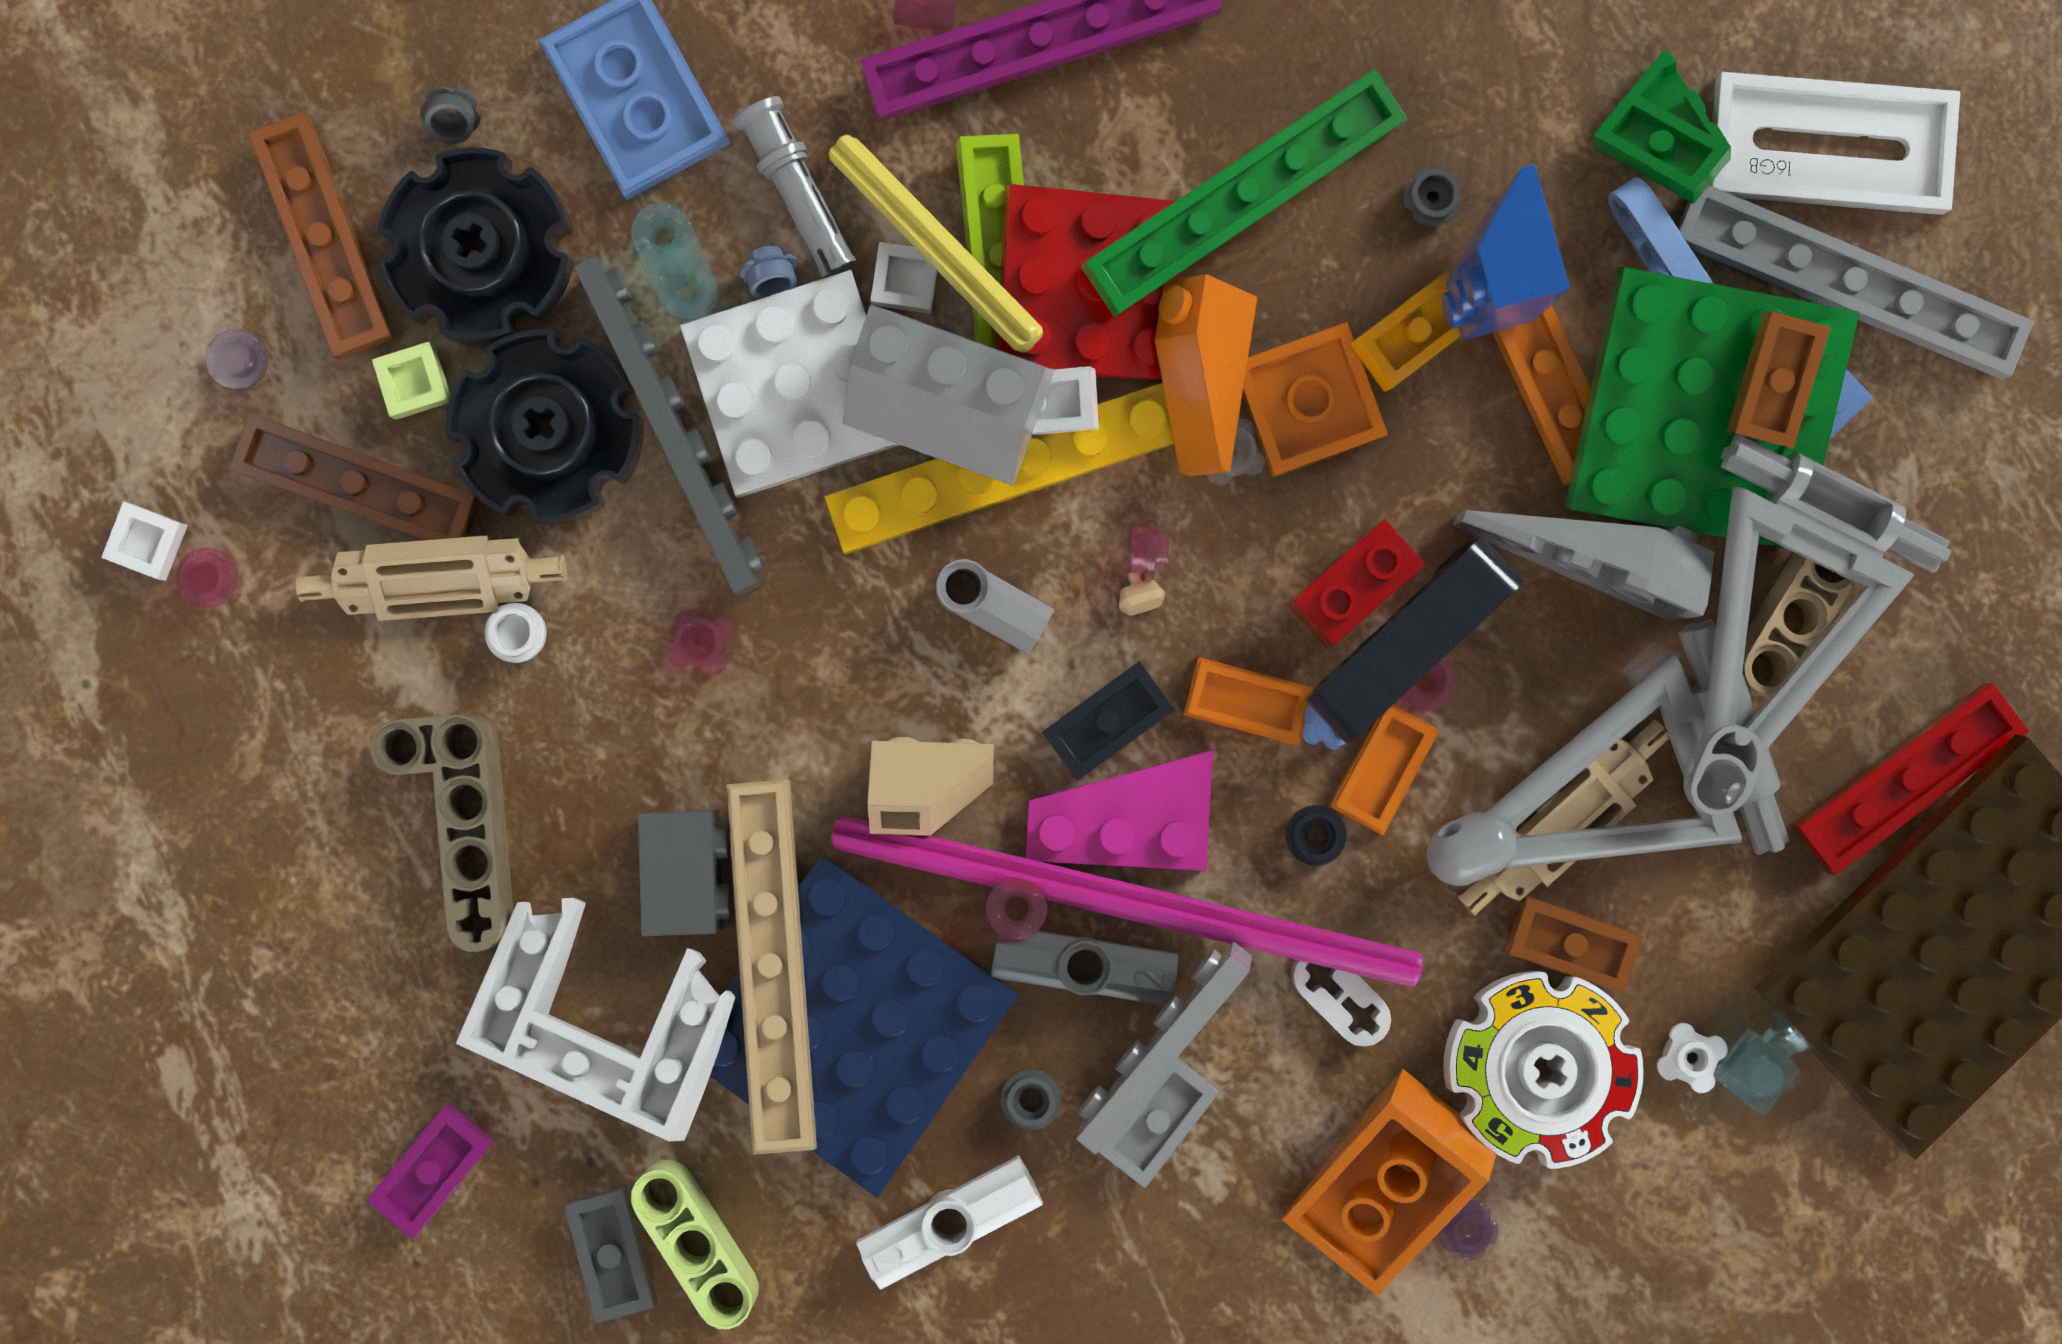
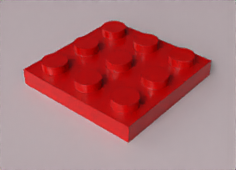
M1009 184L1005 188L1000 285L1042 327L1043 335L1032 349L1023 353L1014 350L997 333L996 349L1053 370L1090 366L1095 369L1096 377L1163 383L1155 335L1159 317V303L1164 284L1114 317L1081 268V265L1176 201ZM1182 272L1169 281L1182 279Z

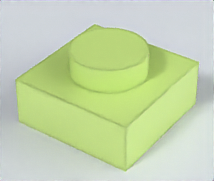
M422 343L372 359L389 417L397 420L448 404L451 394L436 346L433 343Z

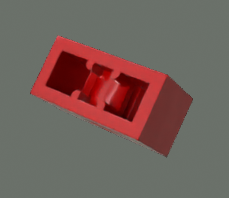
M1384 519L1374 525L1286 605L1325 648H1329L1341 641L1426 564L1390 523Z

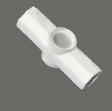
M1018 1155L955 1189L938 1192L930 1198L928 1203L857 1239L856 1244L871 1279L875 1281L881 1290L946 1255L953 1256L962 1253L976 1239L1042 1206L1043 1201L1026 1165ZM955 1209L965 1217L967 1225L959 1234L945 1235L935 1227L933 1222L934 1216L941 1210Z

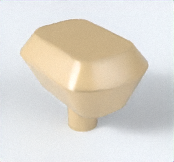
M1139 572L1128 574L1130 586L1120 590L1119 609L1122 612L1133 616L1162 605L1165 591L1154 579L1142 581Z

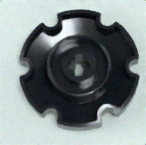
M478 147L458 148L437 154L435 156L437 168L429 177H420L414 171H409L389 195L382 209L377 228L378 233L393 243L390 254L380 258L378 265L389 293L401 309L419 324H425L429 319L439 317L441 323L439 328L440 334L449 340L466 344H492L505 336L516 333L515 323L520 316L525 314L532 315L538 321L546 318L560 301L570 281L574 261L566 253L559 252L558 246L563 237L573 233V228L562 200L541 174L534 168L529 167L523 173L513 175L511 173L513 162L504 152ZM471 239L475 242L483 240L487 244L482 253L473 250L469 252L466 247Z
M551 329L516 332L485 348V353L489 359L487 368L477 374L469 370L462 371L452 389L446 412V436L455 442H463L465 445V455L455 463V469L465 485L483 503L507 516L514 515L516 509L520 506L528 505L531 511V520L545 525L576 521L604 507L605 501L601 496L603 485L611 480L618 481L621 484L628 482L637 466L643 444V418L635 412H625L624 410L625 399L634 393V389L625 371L600 347L582 337L578 338L572 347L561 349L560 338ZM542 416L551 420L550 424L555 430V433L549 439L540 435L541 431L535 424Z

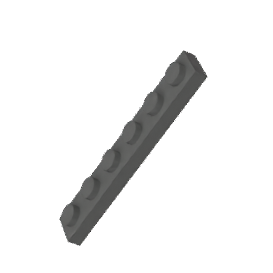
M596 256L573 266L733 593L742 597L762 587L756 572L765 569L762 559L749 536L741 540L737 536L730 521V518L738 515L736 506L723 482L713 486L703 465L712 461V458L697 429L686 432L677 413L678 410L686 407L683 398L672 377L667 375L660 378L650 357L659 354V350L644 321L633 324L624 304L633 300V297L617 267L607 271L606 267Z

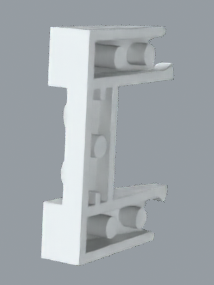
M576 898L562 899V913L532 915L530 902H517L456 1044L669 1142L684 1141L720 1049L735 1000L733 993L726 990L719 996L699 971L706 962L705 958L700 952L687 948L641 1056L549 1015L566 968L586 902Z

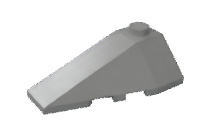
M1466 510L1455 516L1451 526L1474 537L1481 535L1488 543L1669 622L1703 616L1708 605L1715 552L1698 545L1701 538L1698 534L1678 525L1676 528L1665 527L1661 529L1649 526Z

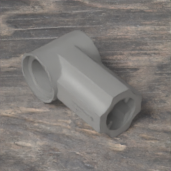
M969 559L955 560L947 564L939 573L935 585L936 597L944 609L964 618L1027 655L1030 654L1055 610L986 571L980 564ZM957 571H966L977 578L980 592L974 602L961 605L953 602L948 597L945 584L951 574Z

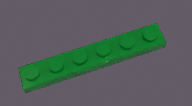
M1375 68L1084 262L1081 268L1115 317L1407 120V117Z

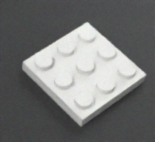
M851 270L680 325L733 491L737 498L900 446V444L843 424L850 362L866 319V313Z

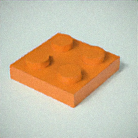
M1348 322L1248 357L1242 395L1272 478L1388 436L1362 361L1349 344L1354 339Z

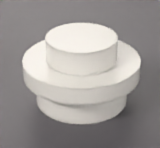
M508 603L498 607V612H493L490 615L485 626V640L489 649L496 657L506 662L521 663L534 658L542 650L546 641L547 631L542 616L531 606L522 603Z

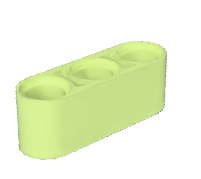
M661 1160L653 1163L635 1182L631 1191V1204L635 1214L705 1322L717 1329H731L739 1326L748 1317L759 1292V1283L753 1269L691 1172L682 1163L675 1160ZM656 1178L670 1181L677 1191V1202L672 1205L656 1203L649 1192L650 1181ZM688 1230H696L703 1233L709 1240L710 1253L704 1256L689 1254L682 1245L681 1234ZM721 1282H730L736 1285L742 1292L743 1303L736 1307H726L720 1304L714 1295V1286Z

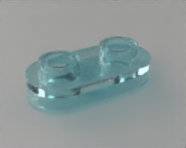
M657 202L644 207L633 221L631 236L659 302L670 315L677 319L694 321L703 318L716 305L719 287L690 220L679 207L670 203ZM662 228H671L675 231V238L668 246H658L655 243V236ZM686 282H695L699 285L697 297L690 301L681 300L679 297L680 287Z

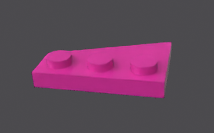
M1213 750L1029 800L1026 859L1039 862L1206 871Z

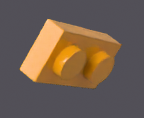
M1447 271L1349 343L1384 392L1394 388L1461 336L1458 327L1450 328L1442 306V293L1448 291L1446 283L1450 275Z

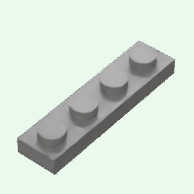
M1233 941L1222 955L1213 949L1203 959L1191 976L1197 982L1196 986L1184 1000L1174 995L1166 1003L1153 1022L1159 1030L1145 1046L1138 1040L1135 1041L1115 1067V1070L1121 1074L1108 1090L1099 1085L1080 1107L1077 1114L1083 1118L1076 1140L1094 1154L1100 1150L1250 972L1252 955Z

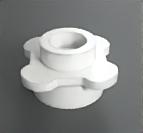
M1687 1023L1674 1025L1669 1032L1670 1038L1663 1048V1057L1659 1058L1657 1062L1659 1074L1669 1081L1676 1078L1685 1081L1698 1093L1710 1091L1715 1085L1713 1074L1718 1061L1725 1058L1728 1052L1726 1042L1717 1035L1705 1037L1695 1033L1693 1027ZM1691 1052L1697 1054V1061L1695 1063L1687 1061V1056Z

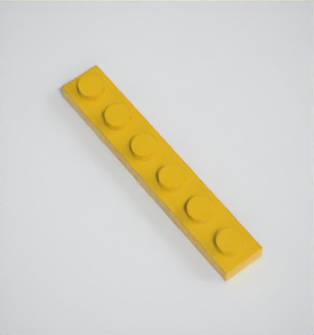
M1163 383L1097 404L1099 430L1032 435L1013 486L937 458L824 496L843 553L847 555L1173 445L1174 440Z

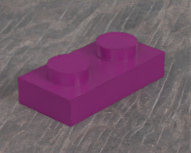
M448 1103L439 1111L366 1201L411 1239H414L495 1143V1140L451 1103Z

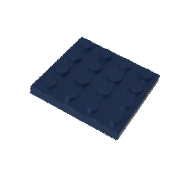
M821 855L798 887L817 1148L812 1151L878 1198L1014 1004L1019 994L997 978L990 977L991 975L831 860ZM739 970L726 989L733 993L735 1000L710 1077L749 1105Z

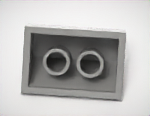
M870 305L850 362L843 424L1013 486L1055 370L895 312Z

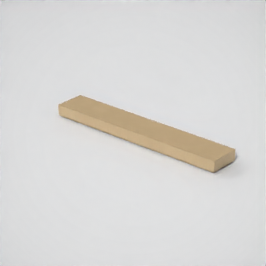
M790 780L727 784L753 1155L815 1150L817 1148Z

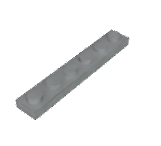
M1710 185L1694 204L1689 201L1687 202L1677 226L1694 252L1819 304L1859 311L1858 320L2001 380L2012 377L2035 322Z

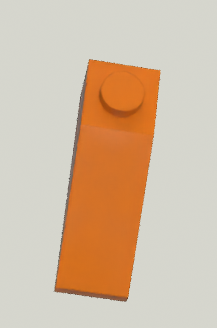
M1207 274L1164 283L1159 303V317L1155 335V344L1179 472L1186 476L1225 473L1231 470L1257 303L1256 296Z

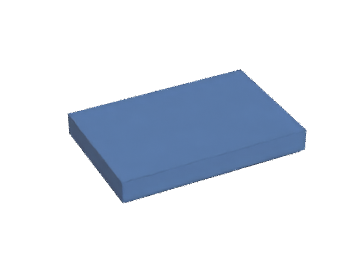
M611 0L538 40L627 201L731 144L652 0Z

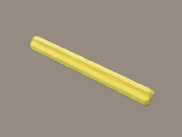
M850 135L841 136L837 143L829 150L830 161L1014 350L1025 353L1032 349L1043 335L1042 327L857 138Z

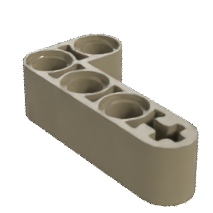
M458 714L400 719L384 723L376 729L370 741V754L377 767L388 774L396 775L433 772L445 920L450 940L456 947L467 952H479L499 945L514 910L500 749L496 729L490 721L481 716ZM463 725L471 727L477 737V748L466 759L459 756L453 746V736ZM403 731L409 732L414 737L417 745L416 754L407 764L400 762L393 750L396 737ZM467 785L476 788L483 800L480 813L473 819L465 816L460 811L458 805L459 794ZM471 846L482 849L488 860L487 870L480 879L470 876L464 868V854ZM490 886V895L483 897L478 895L467 899L466 891H474ZM477 914L484 918L490 917L492 927L483 932L481 928H471L470 917Z

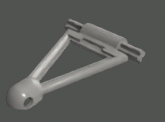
M1739 434L1734 436L1730 446L1724 448L1720 457L1724 460L1721 468L1767 490V499L1740 487H1733L1703 736L1689 763L1683 782L1684 793L1689 802L1700 812L1709 815L1729 814L1740 808L1747 801L1762 770L1764 752L1914 577L1912 572L1882 558L1884 553L1889 551L1931 573L1937 572L1940 563L1947 561L1951 554V550L1947 548L1950 541L1906 519V510L1903 505L1800 453L1793 452L1785 458ZM1760 535L1863 586V589L1748 724L1743 727L1736 725L1758 538ZM1740 787L1736 798L1731 802L1733 793Z
M1708 619L1701 623L1693 622L1684 626V630L1678 632L1695 681L1693 685L1689 687L1680 661L1675 655H1672L1487 811L1467 814L1440 827L1431 837L1427 848V861L1431 872L1446 884L1464 886L1495 874L1504 868L1741 843L1742 836L1733 812L1725 815H1709L1700 812L1696 808L1695 811L1698 817L1517 837L1513 829L1658 707L1683 777L1685 776L1697 745L1703 736L1716 629L1714 621ZM1742 674L1736 725L1745 727L1754 717L1756 711ZM1769 748L1764 752L1762 770L1752 793L1739 808L1754 852L1758 855L1767 851L1774 853L1781 851L1785 848L1784 844L1790 842L1774 797V793L1780 789L1781 783ZM1740 787L1733 793L1731 802L1736 798Z

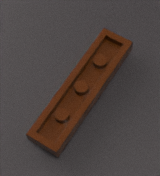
M251 413L248 414L228 468L231 471L422 540L466 537L480 501L478 497L470 492Z

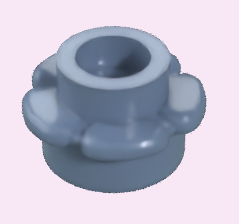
M765 246L752 251L747 257L748 261L740 268V277L748 285L751 295L756 298L762 299L793 289L797 284L794 269L798 267L797 258L792 254H785L783 256L782 249L777 246Z

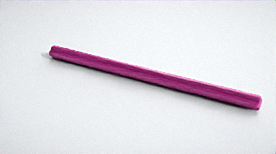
M846 815L838 816L831 834V845L836 850L1228 944L1234 941L1241 947L1403 986H1415L1422 973L1423 955L1416 951L934 836L870 834L869 821Z

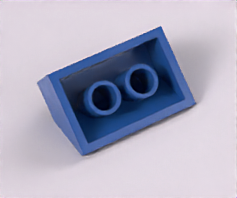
M1535 164L1522 167L1489 207L1446 283L1448 291L1442 293L1444 314L1450 328H1459L1462 341L1531 323L1570 289Z

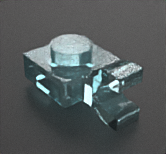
M1776 1014L1770 1028L1763 1037L1747 1029L1715 1069L1713 1075L1718 1082L1765 1117L1802 1070L1789 1058L1793 1053L1802 1052L1809 1046L1794 1029L1790 1028Z

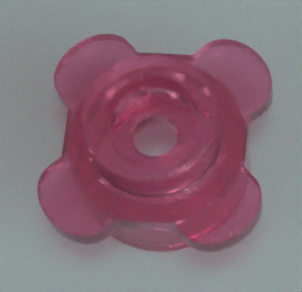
M685 610L679 613L674 622L677 628L674 636V646L668 651L670 663L679 669L691 665L703 668L709 675L720 674L727 666L724 650L726 641L734 633L732 623L725 617H717L714 620L700 618L692 610ZM698 637L706 639V646L704 648H698L695 645Z

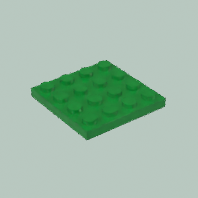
M1617 267L1565 507L1571 510L1676 528L1678 525L1693 532L1727 538L1733 487L1749 490L1767 499V490L1721 468L1724 460L1720 458L1724 448L1730 446L1734 436L1737 435L1727 432L1763 311H1772L1831 328L1794 448L1746 436L1743 437L1785 458L1796 452L1823 466L1860 312L1628 267ZM1759 535L1758 544L1785 548Z

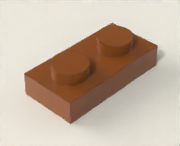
M1763 311L1727 432L1794 448L1831 327L1772 311Z
M1525 896L1521 901L1504 952L1624 994L1643 936Z

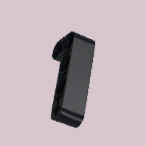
M1481 535L1468 540L1436 569L1432 574L1433 578L1305 697L1304 700L1346 744L1355 740L1524 582Z

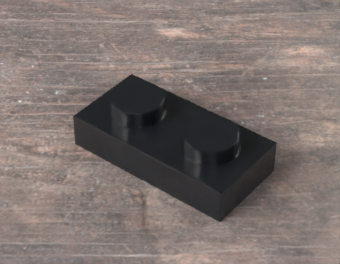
M1139 661L1046 728L1042 733L1078 781L1175 709Z

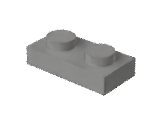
M1177 1057L1098 1152L1146 1188L1219 1094L1218 1088Z

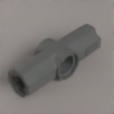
M998 924L990 977L1066 989L1081 996L1097 994L1166 1005L1173 997L1175 990L1178 953L1099 941L1089 936L1074 937ZM1086 949L1096 952L1100 957V968L1093 978L1080 981L1068 974L1067 964L1069 958L1075 952Z

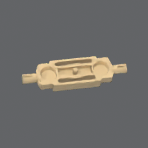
M487 536L372 544L366 545L365 550L337 552L332 574L297 576L296 593L299 595L298 600L300 602L335 598L347 615L376 613L378 621L498 612L499 603L527 601L531 583L567 581V563L565 562L566 558L564 555L560 557L529 559L527 553L520 545L519 538L488 540Z
M1653 719L1629 743L1622 739L1618 740L1581 771L1561 792H1556L1535 810L1537 813L1518 831H1516L1517 826L1513 828L1516 837L1585 829L1611 805L1612 808L1589 829L1615 826L1637 806L1632 799L1653 781L1649 766L1645 760L1667 740H1670L1668 731H1665V728ZM1575 861L1551 863L1549 866L1547 864L1504 868L1495 874L1476 881L1457 898L1476 916L1500 892L1520 902L1540 883L1548 887Z

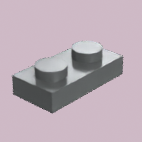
M627 1185L568 1201L564 1208L595 1324L654 1308L658 1301Z

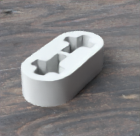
M1294 960L1291 969L1294 987L1343 1038L1353 1045L1363 1047L1375 1045L1384 1039L1390 1029V1010L1384 1000L1359 975L1331 968L1328 974L1341 988L1332 996L1325 988L1318 984L1308 989L1305 985L1310 978L1308 971L1305 969L1308 963ZM1348 996L1362 1008L1368 1007L1371 1003L1375 1006L1376 1009L1372 1012L1371 1018L1376 1024L1369 1032L1362 1027L1356 1028L1353 1032L1349 1030L1348 1026L1352 1023L1353 1018L1341 1005Z

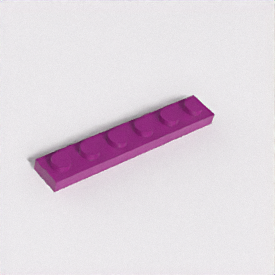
M1046 0L860 59L879 122H883L1220 15L1222 7L1219 0Z

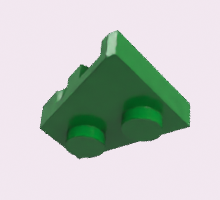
M1666 50L1661 52L1593 135L1594 148L1692 204L1699 199L1731 160L1730 144L1718 125L1709 121L1706 116V107L1694 89L1689 90L1677 71V61Z

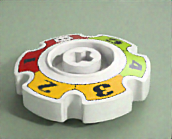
M1537 970L1504 976L1482 988L1474 996L1480 1008L1479 1015L1471 1022L1461 1019L1455 1020L1444 1052L1445 1086L1455 1093L1464 1092L1467 1098L1465 1108L1459 1112L1461 1120L1466 1127L1488 1149L1506 1160L1519 1164L1528 1152L1536 1150L1539 1163L1549 1169L1569 1167L1585 1162L1608 1148L1613 1143V1139L1607 1130L1610 1120L1617 1116L1626 1119L1633 1117L1643 1086V1058L1641 1050L1630 1045L1624 1046L1620 1039L1622 1029L1629 1023V1019L1624 1011L1609 995L1595 985L1569 975L1565 976L1562 983L1554 989L1548 983L1547 974ZM1539 1057L1547 1060L1546 1065L1552 1071L1547 1080L1540 1078V1072L1533 1066Z

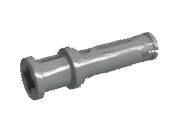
M780 96L769 97L741 111L735 116L733 122L737 130L745 131L760 160L756 167L761 176H765L766 180H773L776 188L779 190L794 223L814 258L822 278L839 274L847 269L846 264L849 267L857 261L847 243H845L830 210L805 164L808 160V150L804 142H796L781 113L785 106Z

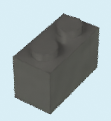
M719 809L639 813L641 936L716 934L723 929V919H731L732 917L731 884L721 883V859L730 857L729 823L720 822Z

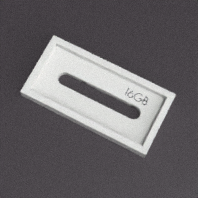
M1721 72L1715 78L1712 123L1718 125L1730 144L1731 160L1712 181L1710 186L1742 199L1944 215L1952 210L1960 91ZM1772 128V130L1851 137L1868 136V138L1899 141L1904 145L1906 154L1903 160L1894 161L1762 150L1755 146L1753 134L1759 129Z

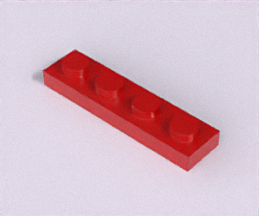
M1983 683L1792 826L1828 874L1837 875L1980 769L2015 734L2024 736L2029 730L1994 683Z

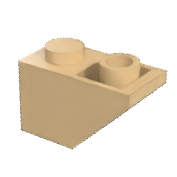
M896 737L889 741H872L867 804L870 834L931 836L993 785L994 744H979L970 739H955L949 743L919 742L909 737Z

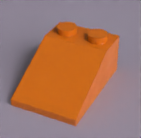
M1402 1069L1360 1116L1286 1211L1282 1221L1375 1295L1379 1296L1489 1181L1497 1154L1488 1149L1472 1134L1461 1120L1459 1112Z

